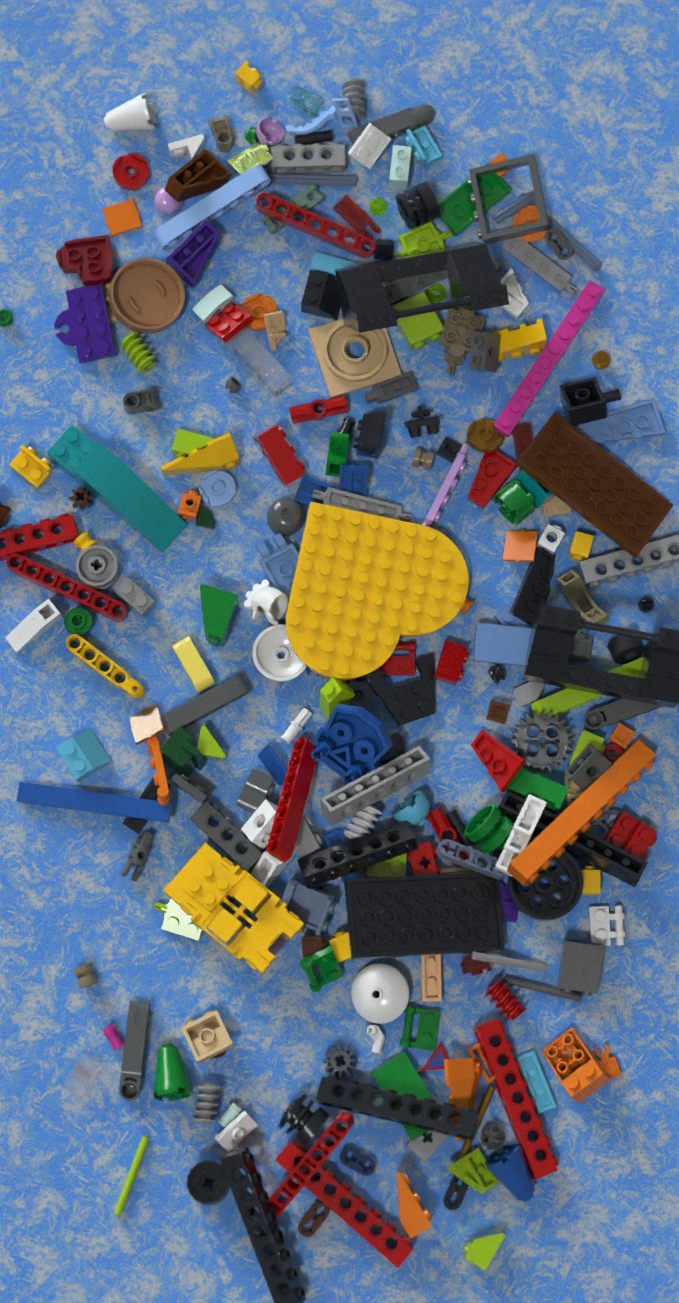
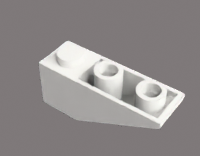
M47 599L35 608L5 639L18 653L60 621L62 616L53 603Z

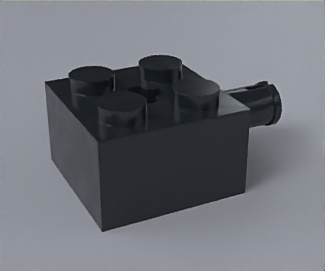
M596 377L559 385L561 404L568 422L572 426L607 418L606 403L621 401L619 389L602 392Z

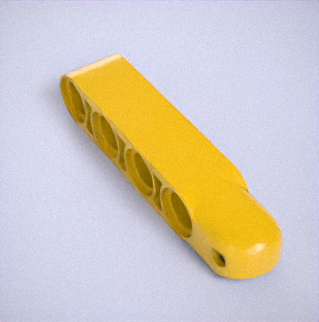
M72 634L67 638L66 646L70 653L114 687L122 689L132 698L141 699L145 695L146 691L142 684L81 636ZM73 641H80V646L74 649L71 648V643ZM94 652L95 657L92 660H87L85 658L86 654ZM103 664H110L108 671L103 672L100 670ZM124 675L126 678L123 683H117L115 681L116 677Z

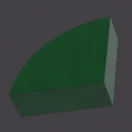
M200 506L196 526L214 530L215 523L212 514L206 508Z

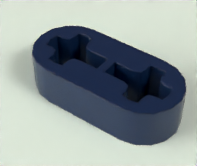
M345 1148L341 1151L340 1161L345 1166L365 1176L371 1175L375 1171V1162L368 1156L352 1148ZM349 1151L353 1152L352 1156L357 1159L356 1163L351 1160L346 1163L343 1154H348ZM359 1160L363 1163H366L367 1160L370 1161L372 1169L363 1172V1167L358 1164Z

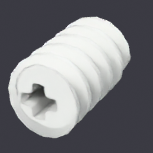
M371 805L364 808L362 811L355 813L358 818L352 817L351 821L354 824H348L347 827L350 831H344L343 834L349 840L362 837L364 834H370L368 827L375 828L372 821H379L375 815H382L383 813Z

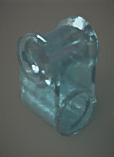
M299 86L291 88L289 92V105L310 118L317 117L318 109L324 104L323 98ZM300 96L301 99L296 100L293 97Z

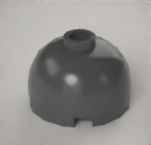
M281 498L269 507L267 524L272 532L276 535L280 533L282 537H290L302 529L304 512L295 500Z

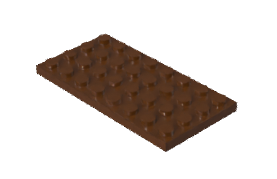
M554 412L515 462L518 467L634 558L638 556L673 507L672 503L556 412Z

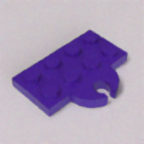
M103 284L67 290L66 296L69 309L63 311L57 317L54 328L60 329L63 325H68L69 330L66 334L57 333V338L63 344L76 346L80 364L117 356Z

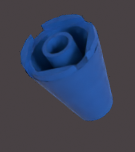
M516 1142L502 1147L503 1151L500 1153L495 1151L485 1161L487 1169L518 1201L523 1200L525 1202L530 1200L534 1196L535 1188L521 1146Z

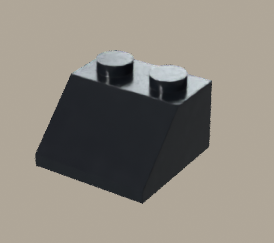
M310 270L301 302V312L337 320L341 307L337 279L329 274Z
M386 412L363 414V419L358 421L357 431H360L359 438L355 437L354 449H357L356 455L379 459Z

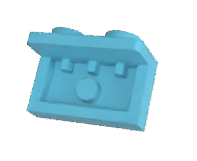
M425 125L412 132L410 129L406 130L405 143L407 147L412 148L414 159L417 163L420 162L422 168L442 159V154Z

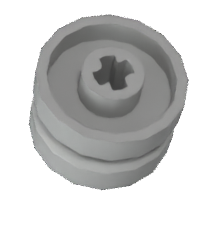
M101 545L89 546L78 555L76 572L83 585L101 592L112 588L118 581L120 575L119 564L114 553L107 547Z

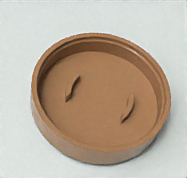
M139 258L124 264L116 272L109 290V303L116 319L126 328L134 332L138 331L141 334H154L169 328L179 317L185 301L184 286L178 274L166 263L152 258Z

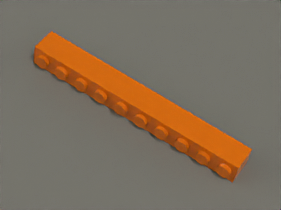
M637 740L509 863L507 871L523 886H526L529 882L532 884L539 877L538 873L542 869L546 871L553 863L551 860L554 857L559 858L565 852V847L568 844L573 845L579 838L577 835L581 831L585 833L592 825L591 822L594 819L598 820L604 814L603 810L607 806L611 808L617 801L616 797L620 794L623 796L629 790V785L632 782L637 783L642 777L641 773L644 770L648 772L654 766L655 762L653 760L656 754L642 741Z

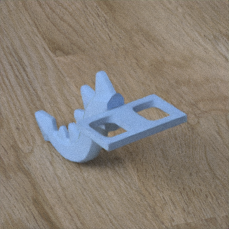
M333 98V105L330 109L320 111L319 117L311 119L313 123H306L305 127L300 125L297 128L296 125H286L285 128L288 133L308 134L317 131L331 120H337V118L340 121L341 127H358V122L349 98ZM337 102H346L348 109H340ZM342 117H351L354 124H346Z

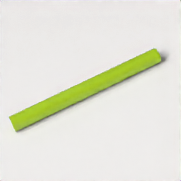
M142 1136L114 1211L116 1215H122L150 1138Z

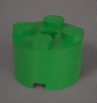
M518 480L510 482L493 496L495 505L499 503L501 507L498 509L500 513L511 524L515 522L516 526L535 511V506L533 505L535 502L534 497L529 492L526 494Z

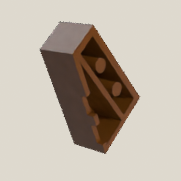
M204 149L169 177L164 190L174 200L180 202L221 188L228 183L232 173Z

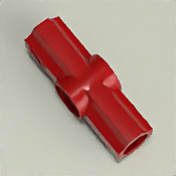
M344 396L327 400L316 399L312 403L289 408L293 424L312 420L321 421L326 417L348 413ZM320 407L323 409V412L316 413L314 409Z
M439 807L429 812L427 818L438 837V841L441 842L443 840V832H450L452 834V841L461 844L456 836V831L450 825L442 808ZM445 845L443 848L447 853L449 850H447L448 846ZM462 851L459 853V856L462 860L465 861L468 859V856L465 852Z

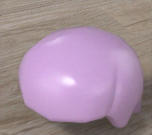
M265 117L259 121L256 128L257 139L260 143L267 146H275L281 143L284 131L277 120L270 121L268 117Z
M165 187L158 190L154 197V207L159 213H166L168 215L178 212L183 201L177 202L164 190Z

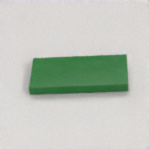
M497 173L477 177L483 212L485 214L509 195L512 190ZM468 180L438 203L440 219L455 237L475 222L474 211H477L476 204L473 205L470 194L473 193V188L469 187Z
M405 1052L371 1072L382 1091L392 1089L397 1091V1094L403 1096L405 1093L415 1095L416 1099L424 1100V1098L433 1099ZM400 1102L395 1103L393 1110H400L403 1104ZM414 1108L412 1114L419 1115L422 1108ZM434 1112L431 1119L438 1120L441 1117V1112ZM402 1124L412 1142L429 1132V1130Z

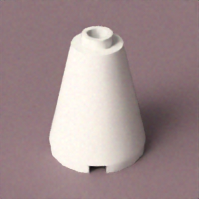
M142 93L107 112L106 117H104L106 128H110L111 131L156 129L157 126L153 125L156 123L152 102L148 103L146 99L150 98L149 95Z

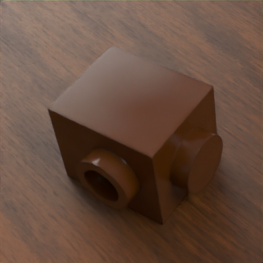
M321 936L301 937L303 959L326 948V942L321 940Z

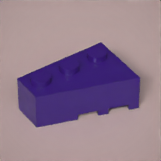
M206 220L167 257L166 264L191 289H193L218 240L219 232Z

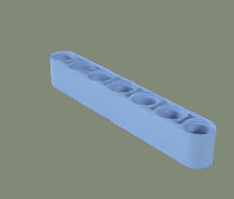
M261 164L255 165L157 228L154 235L163 249H169L190 236L204 221L207 220L210 223L266 187L271 182V179Z

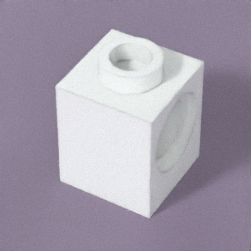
M548 524L536 548L541 547L554 555L565 533L562 532L559 526ZM552 535L556 538V541L549 542L546 537Z

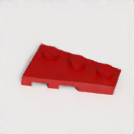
M484 730L480 731L471 744L477 756L489 771L488 773L496 782L499 790L504 793L526 761Z

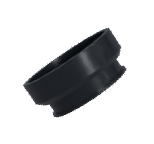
M566 851L559 858L554 857L551 860L555 864L554 871H544L542 869L538 873L539 877L532 884L528 883V892H522L519 889L520 882L508 875L507 889L514 906L525 916L538 921H552L565 916L577 905L583 891V876L577 861ZM559 877L567 879L568 884L566 887L558 884ZM539 880H546L548 882V889H541L538 885ZM552 895L560 897L561 903L559 905H554L551 902ZM533 898L541 900L542 905L540 908H535L532 905L531 901Z

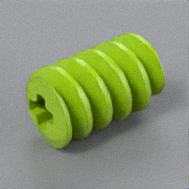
M136 331L126 336L121 341L120 347L125 351V355L129 357L130 362H133V366L138 368L137 372L145 374L157 365V362H153L156 356H149L152 352L151 349L144 350L147 347V343L140 344L143 338H136L139 335V332Z

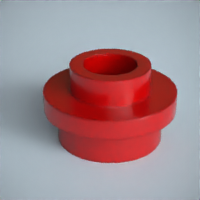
M612 743L605 747L603 754L612 763H615L623 755V751L619 745ZM611 750L616 752L615 757L610 756L609 752Z

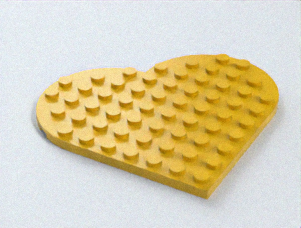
M310 501L286 613V633L293 652L310 670L327 678L333 676L340 680H351L373 673L391 657L400 636H424L444 628L455 618L461 610L468 592L469 576L466 562L457 546L447 536L433 528Z

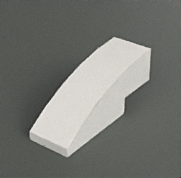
M297 842L295 843L291 858L300 846ZM265 851L251 875L267 888L281 873L291 858L286 862H281Z

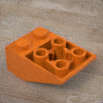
M573 1027L541 1050L570 1097L579 1104L610 1081L601 1064Z
M397 1171L398 1217L408 1236L413 1238L432 1226L429 1222L432 1218L426 1208L421 1209L419 1203L422 1201L415 1190L411 1192L408 1187L411 1182L407 1175Z

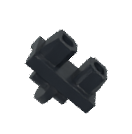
M417 406V412L411 413V417H419V420L404 422L405 428H408L410 438L420 437L419 426L426 425L427 435L437 434L438 423H440L439 417L424 419V416L430 415V410L423 411L422 406Z

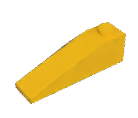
M227 433L207 442V447L192 450L186 458L181 456L161 467L163 476L209 472L212 470L223 471L236 468L237 464H240V460L231 434Z

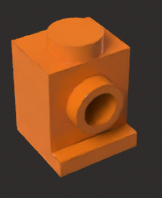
M188 490L187 493L183 492L177 512L180 518L191 521L197 520L202 503V497L198 496V492ZM190 501L193 502V505L188 506L186 503Z

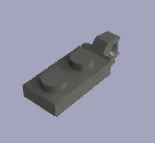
M408 372L376 384V386L372 387L373 391L365 394L367 404L375 401L378 404L415 392L418 388L412 373Z

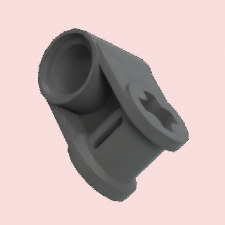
M150 388L127 393L123 398L125 411L129 414L159 410L160 404L157 403L156 397L157 389ZM133 400L136 402V405L129 406L127 402Z

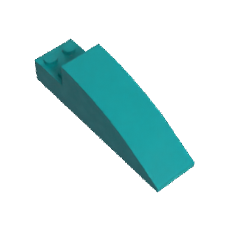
M71 425L47 451L49 459L86 490L89 489L92 495L160 552L163 553L186 528L187 524L146 483L100 442L95 444L75 426Z

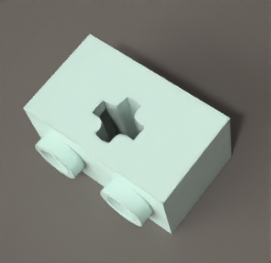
M393 145L389 188L407 190L411 147Z

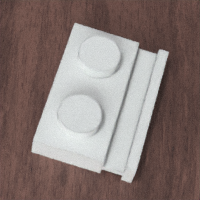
M369 123L348 154L371 169L391 141V138Z

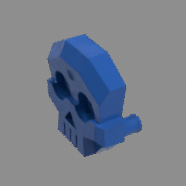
M338 704L333 709L329 721L319 729L313 738L316 749L312 751L311 757L314 759L317 756L315 761L323 762L340 775L344 783L348 781L347 785L377 769L381 763L380 758L393 745L384 723L361 706Z

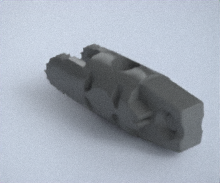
M143 831L140 839L136 838L121 872L122 876H127L133 864L136 868L131 880L137 882L152 847L150 841L153 834Z

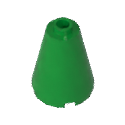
M173 1044L162 1045V1048L158 1050L154 1100L163 1101V1098H169V1101H175L190 1097V1094H194L193 1087L178 1047H174Z

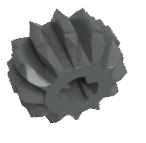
M338 1044V1051L336 1052L335 1048L331 1046L330 1049L333 1054L325 1052V1055L330 1057V1060H323V1063H330L331 1065L326 1067L325 1070L329 1071L333 1068L332 1076H335L336 1071H339V1078L343 1076L342 1071L349 1076L350 1073L347 1068L355 1070V1067L350 1065V1062H357V1059H350L355 1052L352 1051L347 1054L349 1046H346L344 1051H341V1044ZM339 1055L343 1056V1060L346 1062L344 1066L341 1064V1067L336 1066L337 1062L334 1060L336 1056L339 1058Z

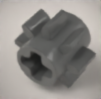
M498 1125L485 1126V1131L480 1135L481 1143L487 1146V1150L501 1149L500 1144L505 1142L504 1132L499 1129Z

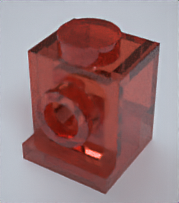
M472 955L463 957V962L460 963L463 974L471 973L472 976L482 974V969H485L486 972L491 971L489 962L472 960Z

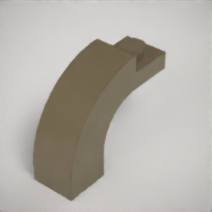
M571 569L556 578L572 610L581 612L580 619L599 624H606L610 621L608 614L592 600L583 584L581 576Z

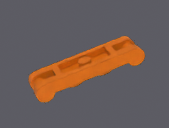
M151 736L147 739L148 753L153 756L150 758L151 769L156 770V774H153L155 786L159 785L157 789L158 803L161 806H166L169 804V790L162 755L159 750L158 738Z

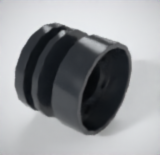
M426 182L413 187L414 196L409 190H405L404 195L400 192L395 196L399 214L411 231L416 229V224L419 227L423 225V218L426 222L430 223L441 216L436 197Z
M305 1093L292 1102L282 1115L278 1125L280 1129L286 1123L291 1125L285 1132L287 1135L296 1129L298 1132L294 1137V1141L303 1148L330 1116L322 1107L312 1112L310 1109L314 1103L313 1100L307 1106L302 1104L308 1097Z
M202 1161L197 1163L188 1174L187 1188L189 1194L203 1205L220 1203L230 1190L223 1167L217 1162ZM207 1178L210 1181L214 1180L212 1183L213 1188L211 1189L209 1187L204 1188Z

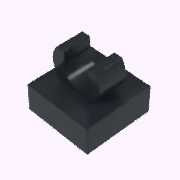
M377 239L373 254L374 259H392L394 241Z
M445 437L436 455L453 463L462 445Z

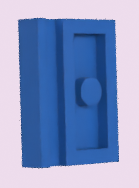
M340 464L339 490L366 497L368 466H345Z
M303 475L293 500L306 507L310 506V501L323 504V500L312 498L313 491L325 492L328 487L338 488Z

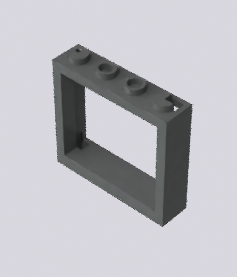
M534 154L469 169L470 176H467L469 187L473 188V193L470 195L472 204H476L477 211H474L475 221L480 224V228L477 229L479 240L482 239L487 245L550 230ZM529 165L540 221L487 233L477 177Z

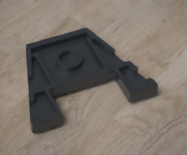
M433 654L415 660L421 679L395 688L387 689L382 671L364 676L366 683H369L373 688V692L384 703V707L398 726L435 714Z

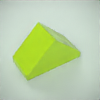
M205 725L201 726L197 749L200 750L202 757L225 761L227 759L226 755Z

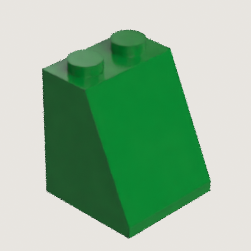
M201 584L200 594L206 640L212 646H225L239 605L238 595Z

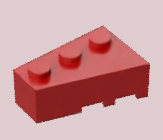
M273 425L252 438L255 442L258 441L262 448L261 452L268 458L272 469L283 486H287L305 475L304 469L306 468L303 462L295 457L294 453L296 451L291 443L288 444L285 440L286 433L283 428Z

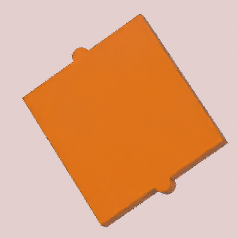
M133 199L102 208L106 218L105 224L108 225L112 237L142 228L139 218L140 213L137 211Z
M523 529L521 531H507L503 561L517 563L534 562L538 531H524Z

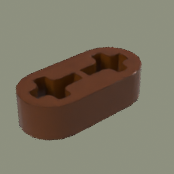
M318 1202L311 1207L298 1225L299 1233L302 1236L310 1237L318 1230L329 1215L328 1206L323 1202ZM323 1206L325 1208V1215H320L315 1220L313 1218L316 1214L315 1208ZM312 1219L314 1221L311 1225L312 1232L307 1231L304 1233L302 1231L304 1228L302 1224H308Z

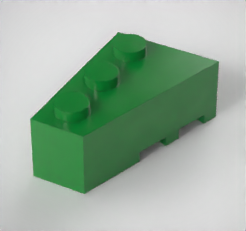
M522 767L505 791L508 790L525 800L529 794L547 802L545 810L556 814L569 788L548 780L540 774L528 772L527 768Z

